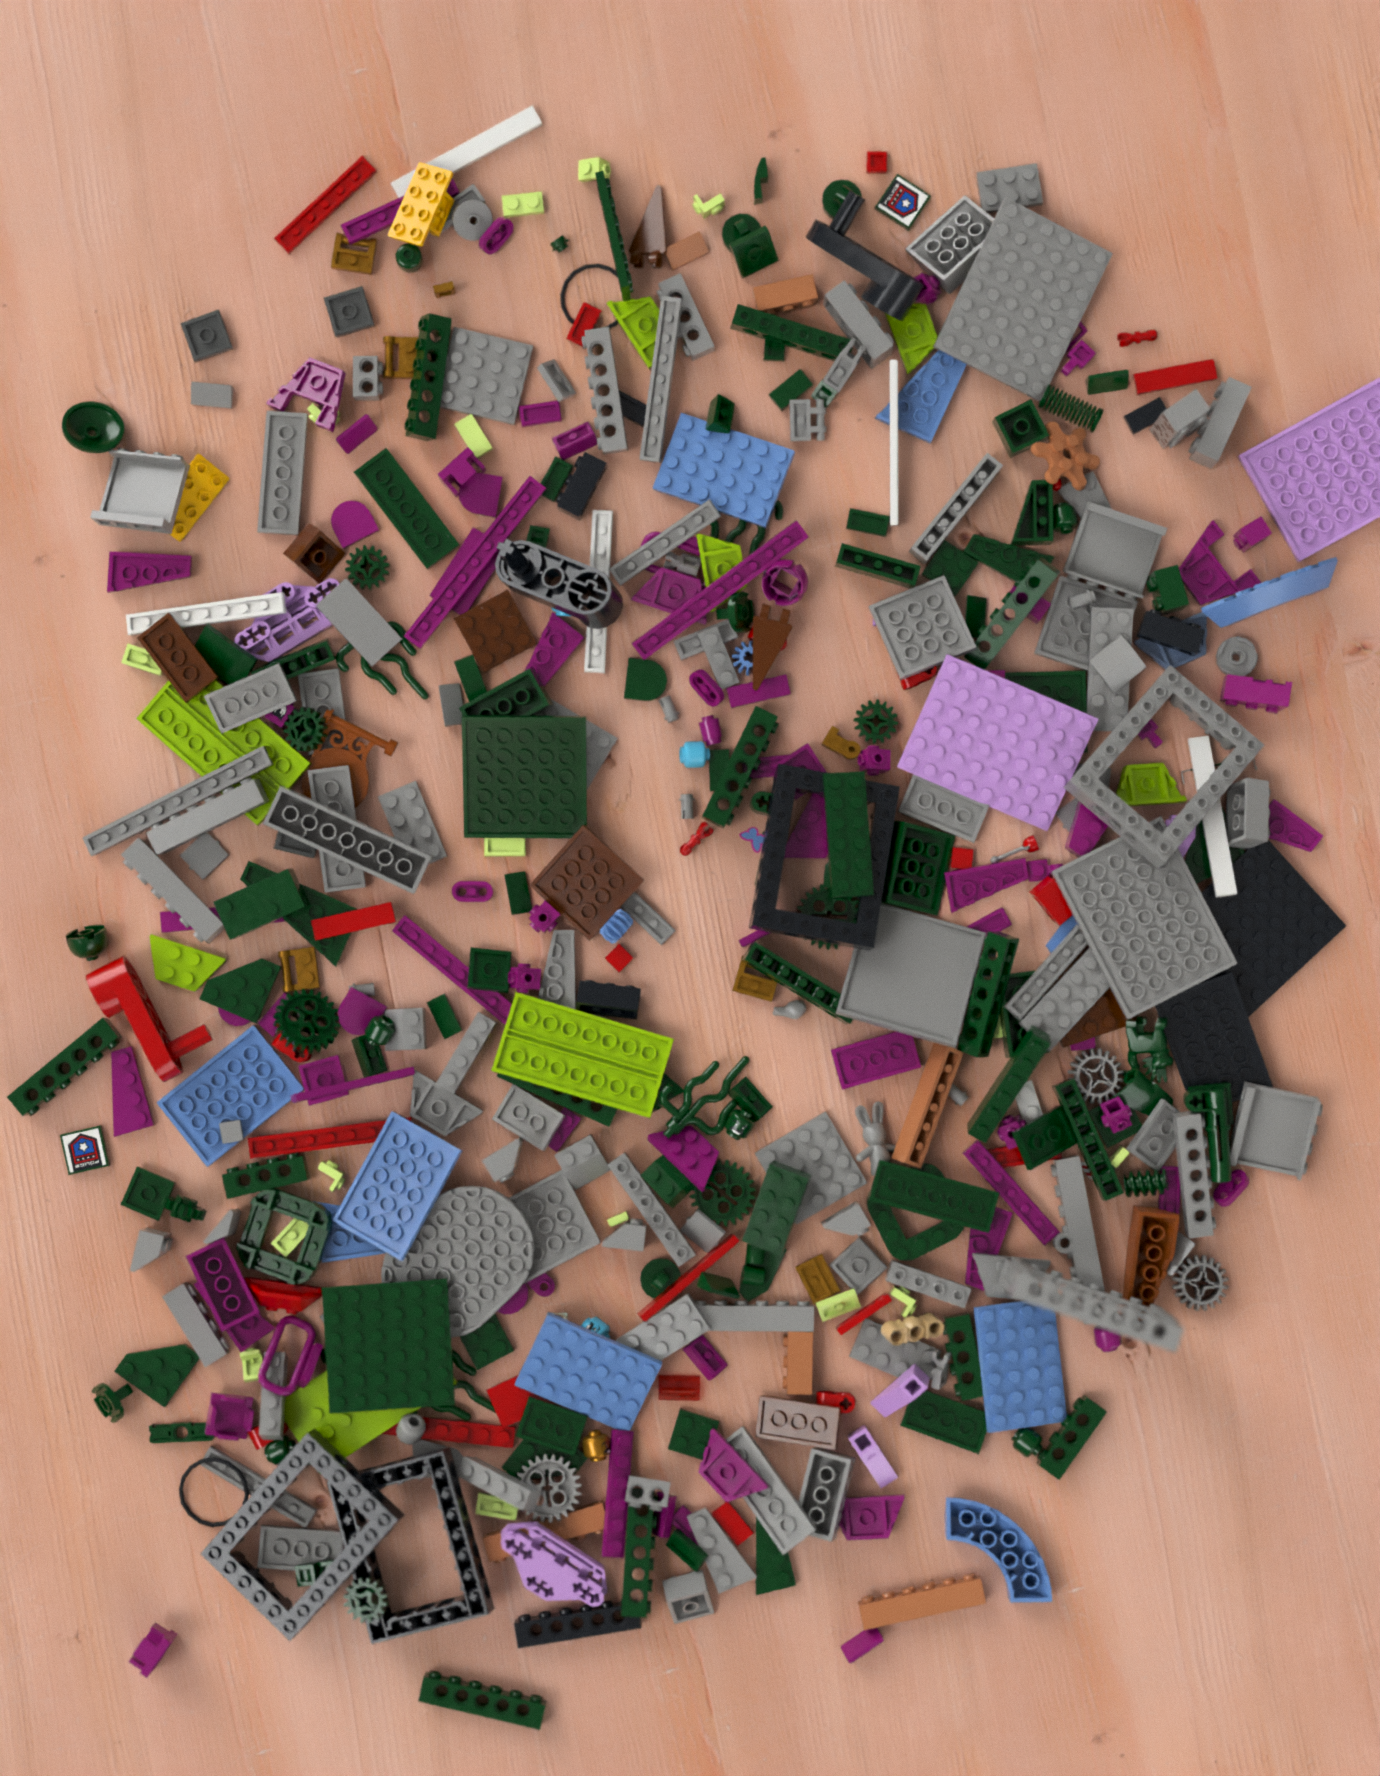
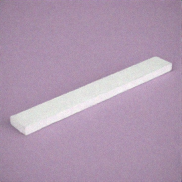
M530 106L426 164L450 170L454 174L542 126V122L534 107ZM415 170L391 182L398 198L405 195Z
M890 360V526H897L899 524L898 361Z
M592 510L590 566L599 569L610 579L613 511ZM586 627L584 673L605 674L607 627L600 629Z
M280 592L127 614L126 622L128 635L131 636L142 634L168 612L173 615L182 628L287 613L285 593Z
M1209 736L1188 738L1187 740L1197 792L1215 771ZM1219 798L1202 818L1216 898L1237 895Z

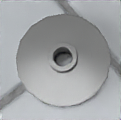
M467 199L459 203L452 213V224L455 231L466 240H479L493 221L491 210L488 206L476 199ZM471 217L476 218V222L474 224L470 223Z
M1239 636L1222 642L1216 653L1217 665L1225 675L1245 676L1254 669L1258 659L1253 643ZM1234 654L1239 656V661L1233 659Z

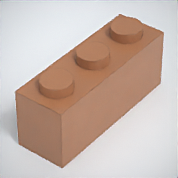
M813 274L753 287L756 309L772 315L779 311H783V313L792 312L796 307L801 306L803 308H810L818 301Z
M787 1331V1335H783V1347H787V1355H783V1368H787V1376H783V1389H786L787 1394L812 1395L813 1332Z

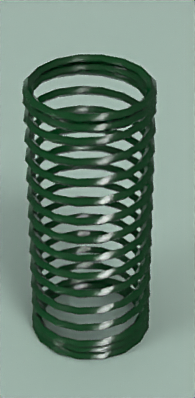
M1048 384L1038 408L1042 409L1047 402L1045 411H1047L1051 404L1049 413H1051L1056 404L1053 415H1055L1061 404L1057 417L1060 416L1065 407L1061 419L1064 418L1068 411L1065 419L1067 421L1073 411L1070 423L1078 411L1074 425L1082 414L1078 427L1085 418L1082 426L1083 429L1090 418L1086 431L1091 426L1089 431L1093 433L1104 409L1098 408L1096 411L1097 406H1094L1092 409V404L1087 408L1088 402L1084 404V400L1080 402V398L1075 402L1076 396L1071 400L1072 395L1070 394L1067 397V392L1063 395V390L1058 395L1059 388L1054 392L1055 386L1052 387V385Z

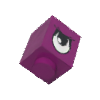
M295 702L272 711L264 717L285 730L287 726L284 722H289L288 715H294L293 710L297 709L293 706Z

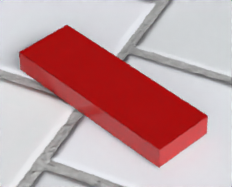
M887 1293L882 1294L837 1325V1331L840 1335H843L891 1302L892 1299Z

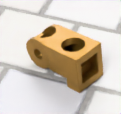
M831 726L821 745L846 759H855L861 751L859 744L837 735L839 729Z

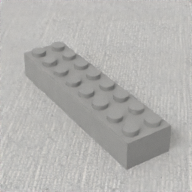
M280 786L263 822L268 827L413 894L416 893L433 856L285 786Z

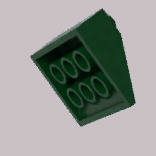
M894 821L881 903L938 916L945 884L944 872L948 871L955 836L907 822Z

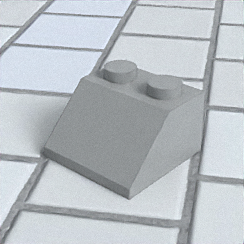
M425 1008L389 1009L384 1011V1015L394 1022L393 1026L395 1028V1033L385 1045V1051L427 1049Z
M591 1134L554 1155L575 1190L611 1170Z
M856 1201L821 1222L825 1229L852 1236L857 1234L858 1237L868 1232L869 1229L867 1227L871 1225Z
M631 1218L630 1222L626 1221L607 1236L602 1242V1247L643 1251L647 1224H644L642 1219Z
M148 1227L139 1230L130 1271L135 1272L166 1254L167 1251H170L173 1239L170 1238L171 1233Z
M703 1570L692 1571L688 1574L670 1577L662 1581L666 1601L674 1624L714 1614Z

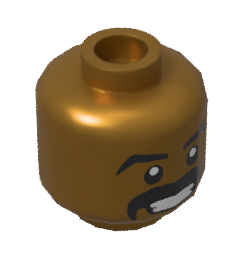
M601 1430L589 1431V1435L582 1439L584 1456L589 1458L591 1462L605 1460L606 1456L610 1454L609 1436L601 1433Z

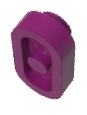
M505 217L497 218L480 237V249L487 254L496 253L513 233V223Z
M698 669L690 675V685L709 706L715 707L724 700L723 690L706 671Z
M459 881L452 887V895L460 902H487L493 896V888L484 881ZM461 888L466 889V894L463 896L459 894ZM482 888L487 890L484 896H481L479 893Z
M1240 1169L1232 1171V1181L1219 1184L1213 1192V1199L1219 1206L1227 1207L1231 1205L1249 1185L1247 1174Z
M547 1273L526 1283L542 1297L551 1295L555 1289V1283ZM547 1283L548 1289L542 1290L540 1285Z

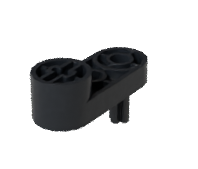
M849 191L830 226L815 219L806 238L870 278L871 280L861 297L888 315L904 321L924 285L846 236L848 229L865 202V199Z
M506 539L504 543H498L497 549L499 554L495 563L496 573L506 587L513 592L574 616L589 628L600 629L608 627L621 615L623 608L622 595L609 577L599 569L529 541L518 540L512 542ZM562 576L558 584L551 586V581L555 577Z

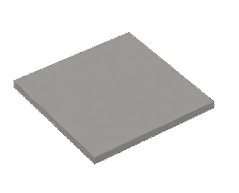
M881 903L874 948L870 951L853 949L836 1014L956 1048L986 933Z

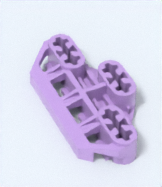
M329 578L315 587L291 585L288 582L279 584L263 595L285 593L284 590L288 589L290 596H285L287 613L255 618L250 627L236 635L235 643L260 661L270 663L279 659L333 626L316 605L324 599L320 590H323L327 596L331 592L329 591V586L333 585L336 588L340 583L336 579ZM314 595L317 597L318 603L316 604L312 602V597ZM317 616L319 620L309 624L303 630L299 622L303 625ZM262 627L266 629V634L264 636L259 634L261 632L260 628ZM251 632L255 635L258 641H255L253 639V637L250 635ZM290 632L294 633L287 639L280 642L281 645H279L277 640L275 639L276 637L279 640L280 638L284 637ZM244 638L248 640V645L246 647L243 645L242 639ZM267 646H268L269 649H270V650L265 651V652L263 653V656H262V655H259V654H256L257 652L261 651L262 649L266 648Z
M538 1522L509 1523L502 1529V1549L514 1557L522 1583L526 1589L546 1601L582 1600L592 1607H597L603 1603L604 1596L607 1593L603 1564ZM526 1528L529 1530V1536L519 1529ZM543 1541H546L545 1546H546L547 1548L543 1547V1546L540 1545V1544H541ZM567 1556H569L570 1558L568 1559V1561L577 1566L578 1568L574 1567L564 1559Z

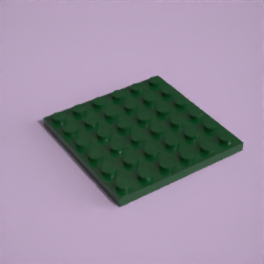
M462 715L464 838L571 839L584 824L587 826L586 716Z
M447 1278L322 1287L329 1414L455 1405Z

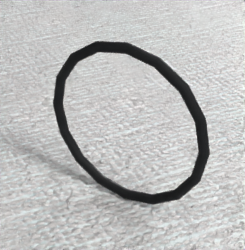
M588 264L574 270L564 281L560 293L561 308L568 321L572 324L575 321L570 317L565 307L564 294L569 281L577 273L590 268H601L610 271L617 277V273L613 268L602 264ZM615 320L613 323L605 327H609L610 329L618 324V321Z
M216 1457L201 1459L190 1465L181 1478L179 1487L181 1504L187 1514L199 1524L211 1527L225 1526L230 1519L212 1523L201 1520L190 1511L185 1503L183 1493L185 1479L193 1468L202 1463L218 1462L226 1464L238 1474L243 1482L245 1496L242 1506L249 1497L247 1481L240 1469L227 1460Z

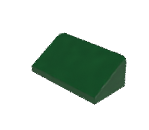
M1126 369L1089 375L1085 380L1087 394L1093 395L1127 389L1129 371Z
M718 394L710 402L705 430L729 434L735 403Z
M967 595L965 622L972 638L978 639L979 635L977 632L985 624L987 598Z
M525 871L505 874L511 914L518 915L530 912L532 905Z
M445 993L427 1002L444 1039L463 1031Z
M366 1035L351 1040L364 1078L388 1071L379 1045H371L367 1041Z
M746 1076L728 1093L741 1110L745 1108L753 1114L752 1118L755 1120V1123L773 1108Z
M701 1272L697 1283L698 1288L726 1297L740 1298V1294L730 1278Z

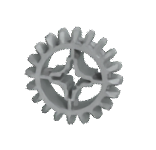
M1093 1048L1089 1049V1055L1086 1051H1082L1083 1059L1076 1055L1075 1059L1078 1061V1064L1071 1062L1070 1065L1075 1067V1070H1068V1073L1074 1074V1080L1080 1093H1083L1082 1098L1084 1101L1087 1100L1088 1096L1090 1097L1089 1103L1091 1104L1094 1103L1095 1098H1097L1099 1104L1102 1103V1097L1109 1101V1093L1112 1096L1116 1095V1092L1113 1091L1114 1088L1121 1090V1086L1116 1084L1117 1081H1124L1123 1078H1118V1074H1123L1124 1071H1117L1116 1069L1121 1066V1063L1117 1062L1114 1064L1113 1062L1117 1057L1112 1056L1109 1059L1110 1052L1106 1051L1102 1055V1049L1100 1048L1097 1049L1096 1054ZM1091 1059H1100L1093 1069L1083 1066ZM1106 1063L1110 1067L1112 1073L1111 1080H1109V1078H1107L1104 1075V1068ZM1097 1071H1099L1100 1074L1098 1075H1100V1078L1104 1079V1081L1095 1079L1093 1082V1077H1091V1074L1088 1072L1096 1073ZM1080 1072L1088 1078L1086 1089L1080 1082ZM1098 1083L1108 1086L1100 1093H1091Z
M1194 1255V1262L1187 1257L1186 1262L1188 1265L1181 1263L1182 1271L1179 1269L1175 1271L1179 1274V1277H1172V1280L1178 1282V1284L1172 1286L1173 1289H1179L1175 1296L1180 1297L1183 1295L1180 1303L1184 1304L1188 1301L1186 1307L1189 1309L1194 1304L1195 1311H1199L1200 1305L1203 1311H1207V1304L1212 1309L1215 1308L1213 1301L1221 1304L1222 1301L1218 1298L1219 1295L1226 1297V1294L1222 1292V1288H1229V1286L1223 1284V1282L1229 1280L1228 1277H1221V1275L1226 1273V1270H1218L1221 1267V1263L1217 1262L1214 1264L1215 1259L1212 1257L1208 1262L1206 1255H1202L1201 1261L1198 1255ZM1199 1267L1194 1277L1186 1278L1193 1268ZM1206 1267L1213 1271L1216 1282L1208 1280L1207 1272H1205ZM1203 1277L1202 1280L1208 1283L1209 1285H1201L1198 1289L1199 1286L1191 1281L1197 1282L1200 1281ZM1185 1284L1193 1286L1195 1299L1188 1295ZM1215 1288L1209 1297L1201 1299L1207 1289Z

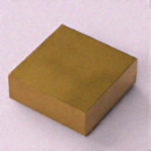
M453 281L433 286L436 298L456 293Z

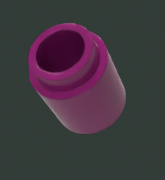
M713 715L702 717L699 727L703 742L706 743V746L721 743L723 735L719 719L714 718Z

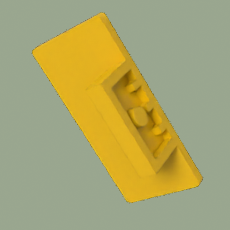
M422 162L418 163L388 232L390 238L422 247L428 232L434 236H440L455 201L446 192L453 177V172Z
M197 454L189 464L190 467L173 530L170 534L179 542L182 541L229 480L228 476L200 454Z

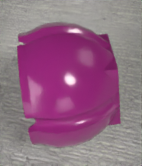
M779 559L768 567L762 576L764 595L769 601L775 600V604L779 606L797 603L803 598L804 593L808 589V576L801 564L796 565L792 559ZM782 569L798 578L793 589L776 580Z

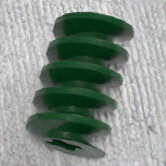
M1163 1168L1161 1175H1159L1157 1169L1154 1170L1153 1175L1150 1174L1149 1170H1146L1145 1176L1142 1175L1140 1170L1137 1173V1177H1134L1132 1171H1130L1128 1177L1124 1174L1126 1196L1128 1198L1131 1197L1133 1192L1136 1197H1139L1141 1191L1144 1196H1148L1149 1190L1154 1196L1157 1193V1189L1161 1195H1164L1165 1190L1167 1189L1168 1191L1166 1169Z

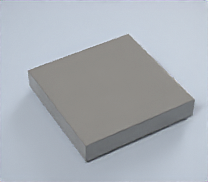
M860 1237L829 1264L851 1289H855L857 1296L888 1268Z

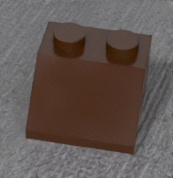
M308 523L283 554L320 584L346 553L322 531Z

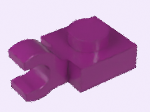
M1081 339L1067 354L1070 361L1062 368L1061 372L1067 377L1076 366L1082 369L1096 353Z
M1152 719L1137 734L1141 741L1147 737L1155 749L1163 743L1154 732L1158 729V726Z
M1047 859L1027 861L1028 882L1042 881L1053 870L1063 866V864L1048 865Z

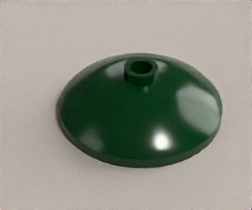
M82 402L66 411L62 419V432L65 439L76 449L87 453H104L114 449L121 442L124 435V423L120 415L113 408L99 402Z

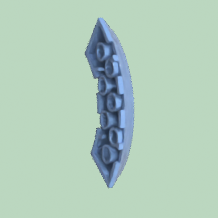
M1337 557L1321 561L1318 565H1309L1283 574L1280 578L1267 580L1255 585L1254 588L1245 589L1237 592L1236 595L1204 606L1201 610L1222 628L1290 601L1312 595L1329 587L1338 562Z
M946 1497L944 1522L947 1540H956L974 1545L989 1555L1003 1573L1008 1599L1011 1603L1052 1602L1051 1585L1044 1561L1031 1539L1015 1522L998 1510L985 1504L968 1499Z

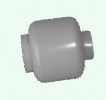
M414 1413L404 1415L396 1427L397 1437L405 1444L417 1443L426 1430L425 1421L421 1416Z

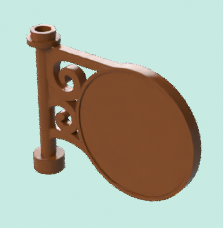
M327 709L323 718L326 719L325 724L328 728L323 733L328 736L331 730L336 729L343 734L344 739L343 742L336 743L335 737L340 739L341 735L334 733L330 737L332 748L321 750L323 744H317L318 749L314 750L311 758L308 760L312 764L301 777L302 790L306 797L311 798L308 770L349 765L356 808L365 799L369 789V774L366 761L370 750L374 745L385 749L384 754L391 757L398 742L390 739L388 742L334 715L335 710ZM327 737L321 738L323 742H325ZM358 737H362L370 742L367 746L362 741L357 742L356 746H361L359 751L353 748V742ZM348 744L349 750L344 749L343 747H345ZM363 753V755H362V760H361L357 755H360V754Z

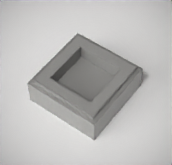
M241 1120L219 1123L223 1144L244 1140Z

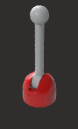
M1034 835L1024 839L1021 847L998 857H991V863H997L999 860L1022 850L1029 853L1040 850Z

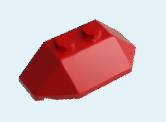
M249 1276L244 1277L251 1294L259 1305L266 1306L265 1310L278 1311V1308L286 1309V1313L298 1314V1311L302 1312L322 1297V1287L304 1284L294 1285L288 1284V1282Z

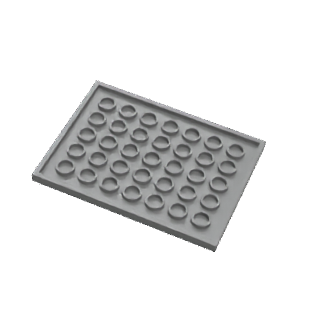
M1005 197L933 347L1040 402L1048 384L1052 381L1113 253Z
M1161 816L1149 822L1160 833L1167 828ZM1119 837L1051 872L1127 1020L1237 964L1178 848L1158 869L1122 837Z

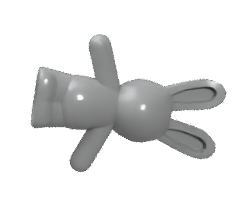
M875 1102L872 1107V1123L864 1106L859 1105L855 1108V1115L863 1127V1139L869 1145L856 1156V1160L862 1162L869 1157L872 1176L875 1175L878 1160L890 1162L889 1152L893 1153L896 1146L885 1143L886 1131L882 1125L884 1112L882 1102Z

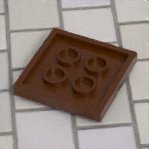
M508 590L454 618L483 673L537 644Z

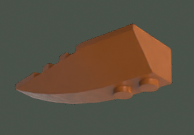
M1133 1205L1125 1263L1123 1298L1130 1300V1297L1140 1299L1142 1304L1150 1306V1303L1153 1304L1155 1298L1157 1299L1160 1285L1163 1279L1165 1280L1167 1268L1175 1254L1179 1214L1155 1207Z

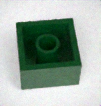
M1031 399L994 417L992 421L1010 458L1030 449L1036 442L1043 443L1047 441L1050 436Z
M1178 565L1153 571L1148 577L1146 586L1148 592H1152L1153 610L1160 611L1162 615L1181 611L1189 605Z

